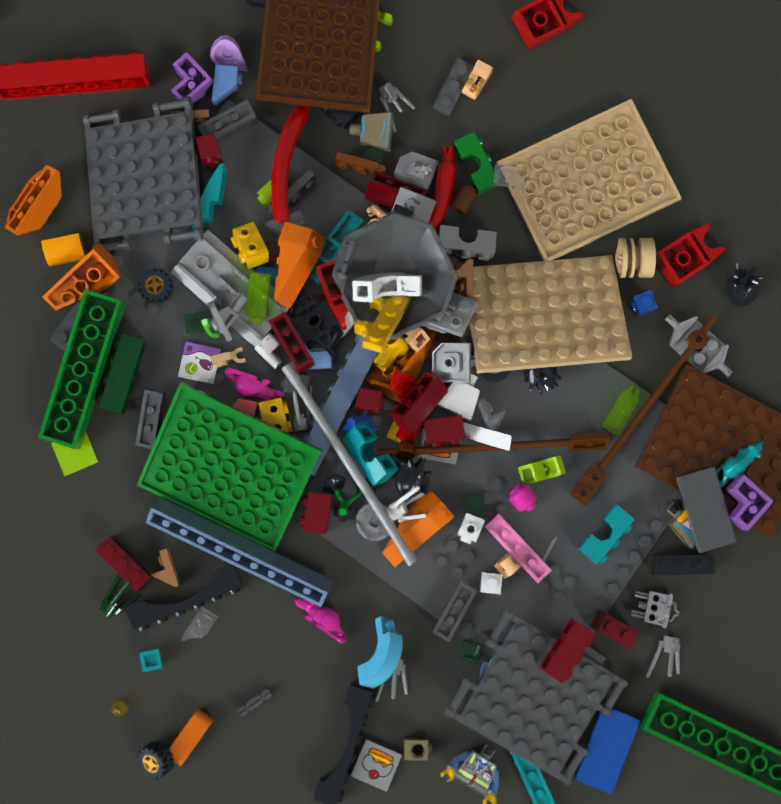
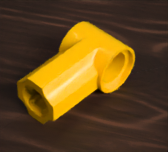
M402 336L397 339L390 338L383 351L373 360V363L382 371L387 372L397 357L407 353L409 344Z

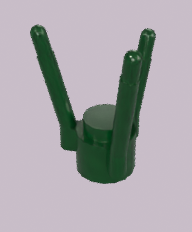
M119 574L103 599L102 606L99 608L109 618H112L114 614L118 616L124 608L140 597V594H137L118 607L120 603L117 600L130 584V580H127L115 597L112 598L111 595L121 577Z

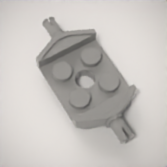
M671 314L665 319L673 327L669 346L680 356L689 346L687 342L689 334L695 330H701L704 326L697 320V316L683 322H678ZM709 331L707 333V345L699 352L694 350L687 362L693 368L703 373L720 369L729 377L733 371L724 362L729 345L723 344ZM696 336L695 340L701 342V337Z

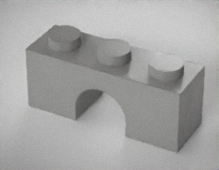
M440 225L437 235L448 256L459 255V257L465 259L476 257L481 261H488L495 255L497 232L478 230L474 241L466 243L459 237V227Z

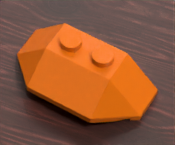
M45 165L43 170L38 171L30 178L9 210L5 229L18 236L42 228L62 198L60 172Z

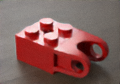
M535 0L517 9L511 18L528 50H531L561 35L585 17L584 12H567L563 6L565 0Z
M710 223L686 233L656 253V265L671 288L679 285L708 266L726 249L724 245L717 248H709L705 244L704 235L712 227Z
M335 259L316 266V272L329 307L341 329L345 330L347 329L345 315L349 310L345 306L341 298L342 293L332 276L337 260Z

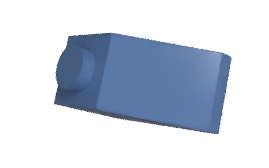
M216 64L212 93L214 107L221 105L238 91L239 84L242 85L243 74L240 73L238 66Z

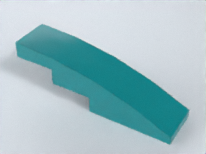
M223 163L219 164L201 196L203 231L205 222L212 223L215 205L223 204L227 167Z
M350 210L345 213L326 238L321 255L308 279L318 286L321 284L316 272V266L337 259L343 237L358 230L364 222L363 219Z

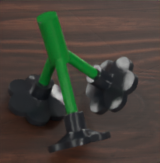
M334 474L332 477L324 480L322 488L330 494H337L339 498L334 503L333 515L338 517L341 522H345L347 519L352 520L355 517L354 511L356 510V505L352 502L358 497L365 498L359 487L356 486L357 491L350 499L343 498L340 492L344 488L346 479L343 476L340 477L339 474ZM365 478L372 491L375 492V486L371 484L369 479Z

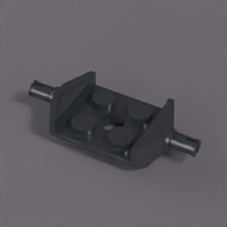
M301 289L298 294V302L291 308L289 314L308 350L311 353L327 351L332 361L336 360L335 357L339 359L334 347L343 336V330L322 294L307 296L303 289ZM314 317L320 319L316 326L310 324Z

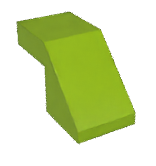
M561 455L518 467L522 484L526 483L528 485L566 474Z

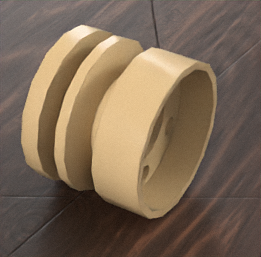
M652 237L639 238L637 246H635L633 238H629L628 242H626L625 238H619L615 255L619 278H625L626 274H628L629 278H633L635 269H637L639 278H652L654 276L656 248Z

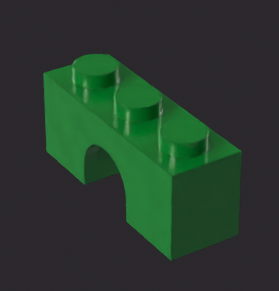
M472 132L455 140L453 147L461 163L466 160H474L479 164L480 169L471 174L469 179L476 190L477 196L497 187L500 176L496 169L493 170L490 164L492 160L488 152H484L482 148L484 145L480 136H476L475 132Z

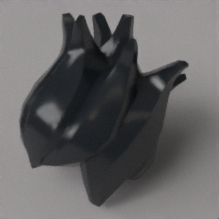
M736 263L737 270H734L735 274L727 273L725 295L729 297V300L734 305L743 307L751 304L756 299L759 291L758 281L764 277L754 276L756 266L746 272V268L743 270Z
M557 366L523 369L525 382H530L529 390L531 391L536 386L542 395V386L546 392H548V387L551 389L555 388L553 385L558 387L559 384L556 380L562 379L556 372Z
M406 456V464L395 461L398 467L395 485L399 494L404 496L417 486L420 487V490L425 495L428 494V484L432 472L425 471L424 469L427 459L424 458L422 460L421 456L414 464Z

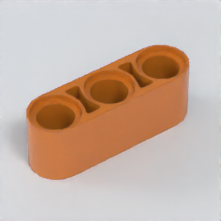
M199 708L169 748V752L173 754L174 762L180 767L214 721L213 718Z

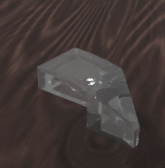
M495 165L493 185L528 190V185L514 167Z
M201 607L181 638V641L185 642L194 638H203L204 635L208 634L218 617Z

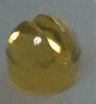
M118 700L111 706L112 713L118 717L123 716L128 710V706L123 700ZM117 705L123 712L120 713L114 706Z

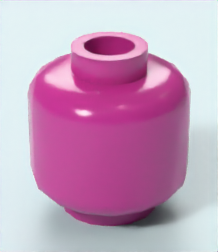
M518 483L509 491V501L518 511L527 510L529 512L537 505L535 503L537 494L528 484Z

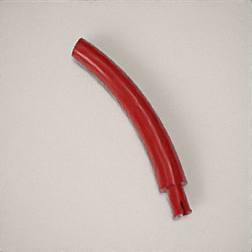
M299 105L298 108L292 109L276 147L271 178V197L275 224L290 220L288 208L290 164L299 136L309 119L307 113L311 106Z
M448 146L443 147L442 162L437 167L436 183L432 199L437 201L429 220L436 233L445 217L454 185L456 165L453 164L455 148L449 146V150Z

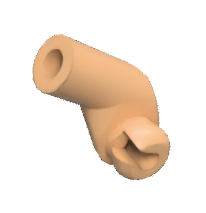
M374 204L366 209L369 217L375 215L379 219L387 215L385 211Z

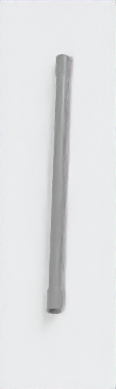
M292 363L287 364L282 368V371L302 398L397 546L404 561L408 566L418 560L404 541L303 384L300 375Z

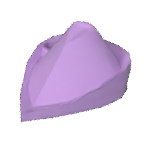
M222 35L214 41L210 49V57L215 64L238 66L239 71H248L241 49L232 37Z

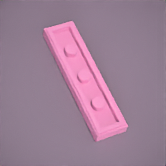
M499 513L484 526L537 583L552 571Z

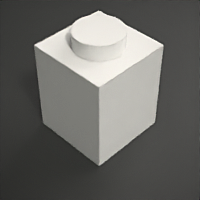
M482 572L479 592L501 594L503 575Z

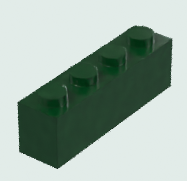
M124 334L117 338L115 343V349L117 350L109 363L111 369L109 375L106 374L103 382L105 386L104 392L100 393L98 398L100 409L125 415L147 342Z

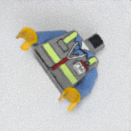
M485 744L480 754L473 749L470 752L464 751L454 756L447 769L441 772V777L445 773L449 775L447 782L456 778L483 796L487 793L483 804H486L487 800H490L492 804L497 802L499 771L496 768V764L490 760L496 751L492 747Z

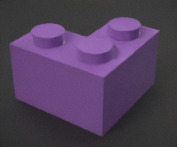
M187 52L173 63L176 73L183 79L171 90L176 100H182L183 97L190 96L192 105H194L213 88L212 78Z
M745 475L735 477L725 489L739 502L730 512L729 518L740 530L749 531L773 503V500Z

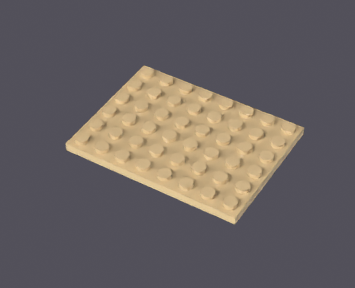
M632 99L496 162V166L543 260L546 262L556 260L682 199Z
M612 255L560 259L549 262L537 261L473 267L474 296L470 299L477 301L478 305L469 324L477 373L631 360L632 352Z

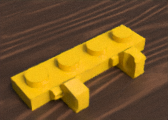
M390 295L389 298L379 297L369 302V309H377L379 311L375 322H370L369 324L367 321L363 322L358 319L355 323V333L365 337L363 340L364 348L377 352L383 351L408 308L410 297Z

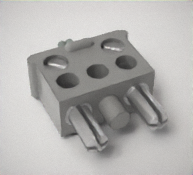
M636 590L635 593L648 597L635 594V597L646 599L647 602L639 601L638 608L645 609V612L631 611L644 616L632 613L631 616L642 618L644 622L661 625L662 628H666L668 622H672L676 616H679L680 611L677 610L676 603L672 601V594L666 595L653 591L645 593ZM654 595L658 596V600L656 602L653 600ZM673 604L676 613L669 620L671 605ZM652 605L656 606L655 611L651 610ZM651 614L654 615V619L652 621L649 619V615Z

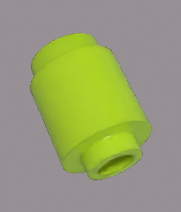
M271 180L257 192V200L264 206L272 205Z

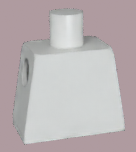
M471 374V382L469 383L453 382L447 389L448 393L437 406L457 416L462 415L463 419L470 422L480 390L473 387L478 377Z

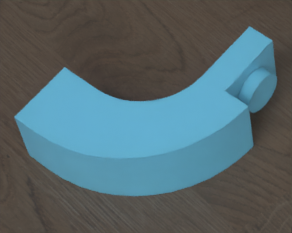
M381 616L375 619L378 637L376 651L369 661L357 666L360 685L369 688H375L390 678L399 663L402 653V635L395 633L393 620Z

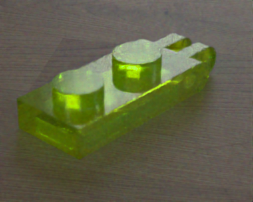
M254 271L250 274L246 308L249 324H254V319L257 317L256 325H261L262 318H266L271 274Z
M630 384L627 390H622L601 425L619 436L640 400L638 394L641 389L637 388L634 394L631 393L634 388L632 384Z

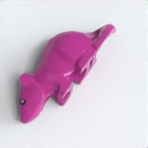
M228 367L225 370L226 376L234 382L237 392L244 397L263 398L264 401H269L285 396L281 390L269 388L267 386L270 385L269 380L262 379L260 382L257 380V376Z
M303 598L295 600L299 608L308 612L309 615H306L305 619L311 623L316 621L318 628L343 644L346 641V635L340 628V618L336 611L328 607L317 606Z

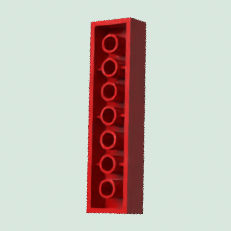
M131 52L129 55L115 53L107 57L101 55H94L91 58L73 57L71 60L56 58L53 61L47 62L45 60H36L35 63L19 61L12 65L0 63L1 100L151 88L149 64L144 54L140 52Z

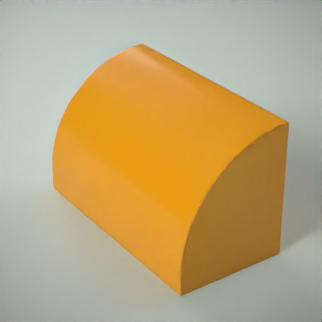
M79 233L41 241L49 266L79 261L86 256L83 237Z

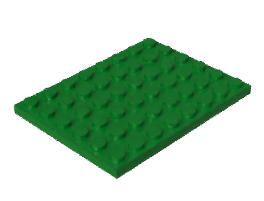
M181 382L137 482V486L276 552L323 449Z

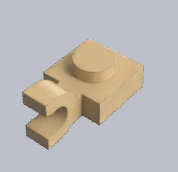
M242 347L232 352L210 356L212 365H217V368L229 365L228 362L231 360L238 364L246 363L245 358L238 359L236 356L238 353L243 352Z

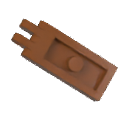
M337 152L335 157V166L342 170H354L361 175H372L374 171L385 174L386 171L384 165L371 160Z

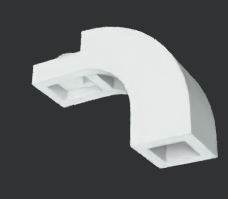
M403 272L378 273L362 276L353 281V301L372 302L379 297L390 295H422V275H407Z

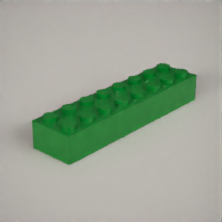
M84 289L38 438L72 449H81L127 302Z
M655 691L639 726L641 729L781 796V751Z

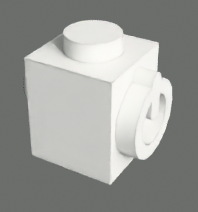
M466 513L457 535L461 536L460 540L471 544L472 541L476 542L485 520Z

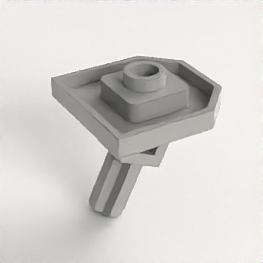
M410 152L400 157L394 172V178L429 189L439 161Z
M401 186L394 206L398 204L414 212L412 217L429 222L437 200Z
M241 292L235 296L229 305L216 309L213 301L207 303L212 312L213 320L210 322L214 330H219L221 334L223 333L227 342L232 340L228 328L238 317V311L248 299Z
M441 343L432 352V372L434 375L439 376L442 382H471V367L476 366L474 355H471V343Z

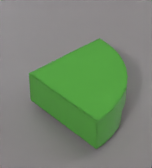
M213 318L201 320L205 331L213 339L221 337L220 331H215L210 322Z

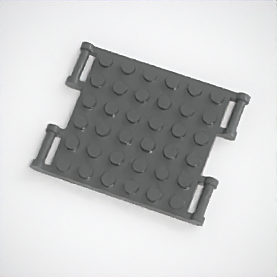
M190 96L183 97L182 100L165 103L153 102L155 117L122 122L120 109L96 115H83L94 240L93 248L99 243L102 244V240L123 237V241L102 245L107 251L118 249L130 250L132 249V235L164 231L163 238L165 244L190 238L203 239L194 116ZM185 107V112L163 115L164 110ZM114 119V124L93 128V123ZM195 226V229L192 231L173 233L172 229Z
M504 609L501 620L490 638H487L485 641L487 646L496 650L477 684L463 678L462 686L449 708L446 707L444 713L556 777L563 783L570 785L572 782L571 778L583 757L589 753L586 748L577 744L578 740L596 710L610 717L612 707L623 688H626L629 683L585 656L573 668L570 679L565 681L564 684L560 683L539 668L556 639ZM509 620H512L513 623L511 624L510 628L505 634L500 645L497 644L496 642L502 634L507 623L509 622ZM612 682H617V685L615 686L614 690L612 691L610 697L608 698L607 702L603 707L602 705H600L602 699L604 698ZM468 689H472L461 711L457 713L456 710ZM575 749L577 753L565 774L560 773L571 752Z

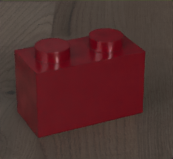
M215 133L196 138L205 169L213 171L217 169L220 163L224 164Z
M359 388L355 406L356 411L379 415V411H383L385 397H382V392Z
M462 415L423 421L426 445H431V448L441 447L444 442H450V445L461 444V440L465 439Z
M309 492L308 496L304 497L303 507L306 508V513L301 516L300 527H303V531L327 534L332 495Z
M600 610L590 626L592 629L628 649L631 648L639 633Z

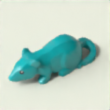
M764 441L752 443L746 449L740 448L736 456H730L723 465L721 464L715 470L716 474H718L723 469L722 480H718L720 487L726 486L729 478L732 479L741 475L755 457L760 458Z

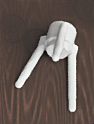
M419 486L409 491L396 502L389 504L387 510L392 520L398 519L400 523L405 520L426 517V514L405 516V513L408 512L406 505L425 495L422 492L406 500L420 489Z

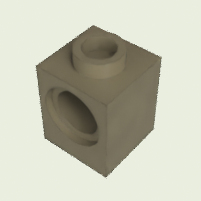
M404 737V760H428V755H432V743H428V738ZM421 744L424 749L422 753L416 754L412 750L413 746Z

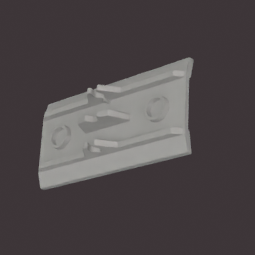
M209 230L204 233L203 239L197 240L171 271L178 280L205 304L213 301L216 309L229 305L239 292L243 293L248 299L238 311V317L231 324V327L254 347L272 329L268 321L290 309L275 301V288L254 269H247L245 263H241L239 256Z

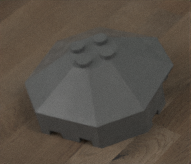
M393 211L343 237L332 276L342 293L341 298L353 317L354 323L358 319L363 322L367 321L369 324L370 322L374 323L379 315L377 309H369L368 301H353V281L362 276L378 273L403 272L407 275H422V295L406 296L410 297V304L390 338L397 339L403 334L427 324L428 321L446 313L458 275L432 223Z

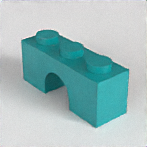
M368 422L354 426L343 438V441L373 486L387 482L398 470V467L389 454L378 457L374 454L372 446L378 437Z
M617 504L613 505L602 519L609 526L610 532L608 537L604 540H599L593 534H589L577 548L594 564L599 562L602 564L609 556L607 552L611 548L615 549L622 541L620 537L623 533H629L634 527L632 523L635 519Z

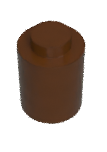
M462 185L449 206L456 212L465 215L477 197L476 190L470 185Z

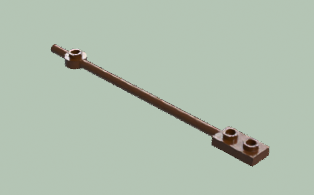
M711 315L701 330H695L689 334L687 338L689 346L600 464L596 466L592 463L569 495L586 506L607 478L608 474L604 470L694 350H700L707 345V333L718 320L717 317ZM696 336L701 337L700 343L696 342Z
M601 431L593 433L577 432L570 434L569 439L511 442L510 450L569 446L570 451L608 449L610 436L609 432ZM402 442L396 448L377 449V457L389 454L390 456H397L401 460H406V456L413 459L416 455L505 449L484 443L445 445L431 448V446L415 447L409 442Z

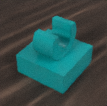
M160 648L139 653L143 672L163 668Z

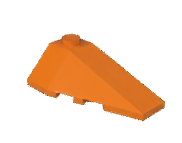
M284 222L278 239L280 255L277 257L279 269L278 275L275 278V301L287 308H291L321 255L326 237L313 229Z
M99 243L42 297L56 311L81 300L84 289L95 293L108 289L121 277L114 257Z
M421 327L430 340L418 352L414 351L409 345L407 353L397 357L387 372L382 371L376 366L366 379V382L377 391L382 392L387 398L400 402L403 396L391 390L388 386L396 370L417 380L437 333L435 330Z
M428 488V494L412 502L408 512L405 514V516L426 514V517L402 521L397 530L414 552L455 516ZM390 539L382 553L396 567L404 559L393 540Z

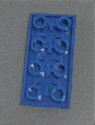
M611 709L610 717L601 712L599 713L586 747L589 753L583 757L574 778L609 794L613 793L640 722L639 719Z

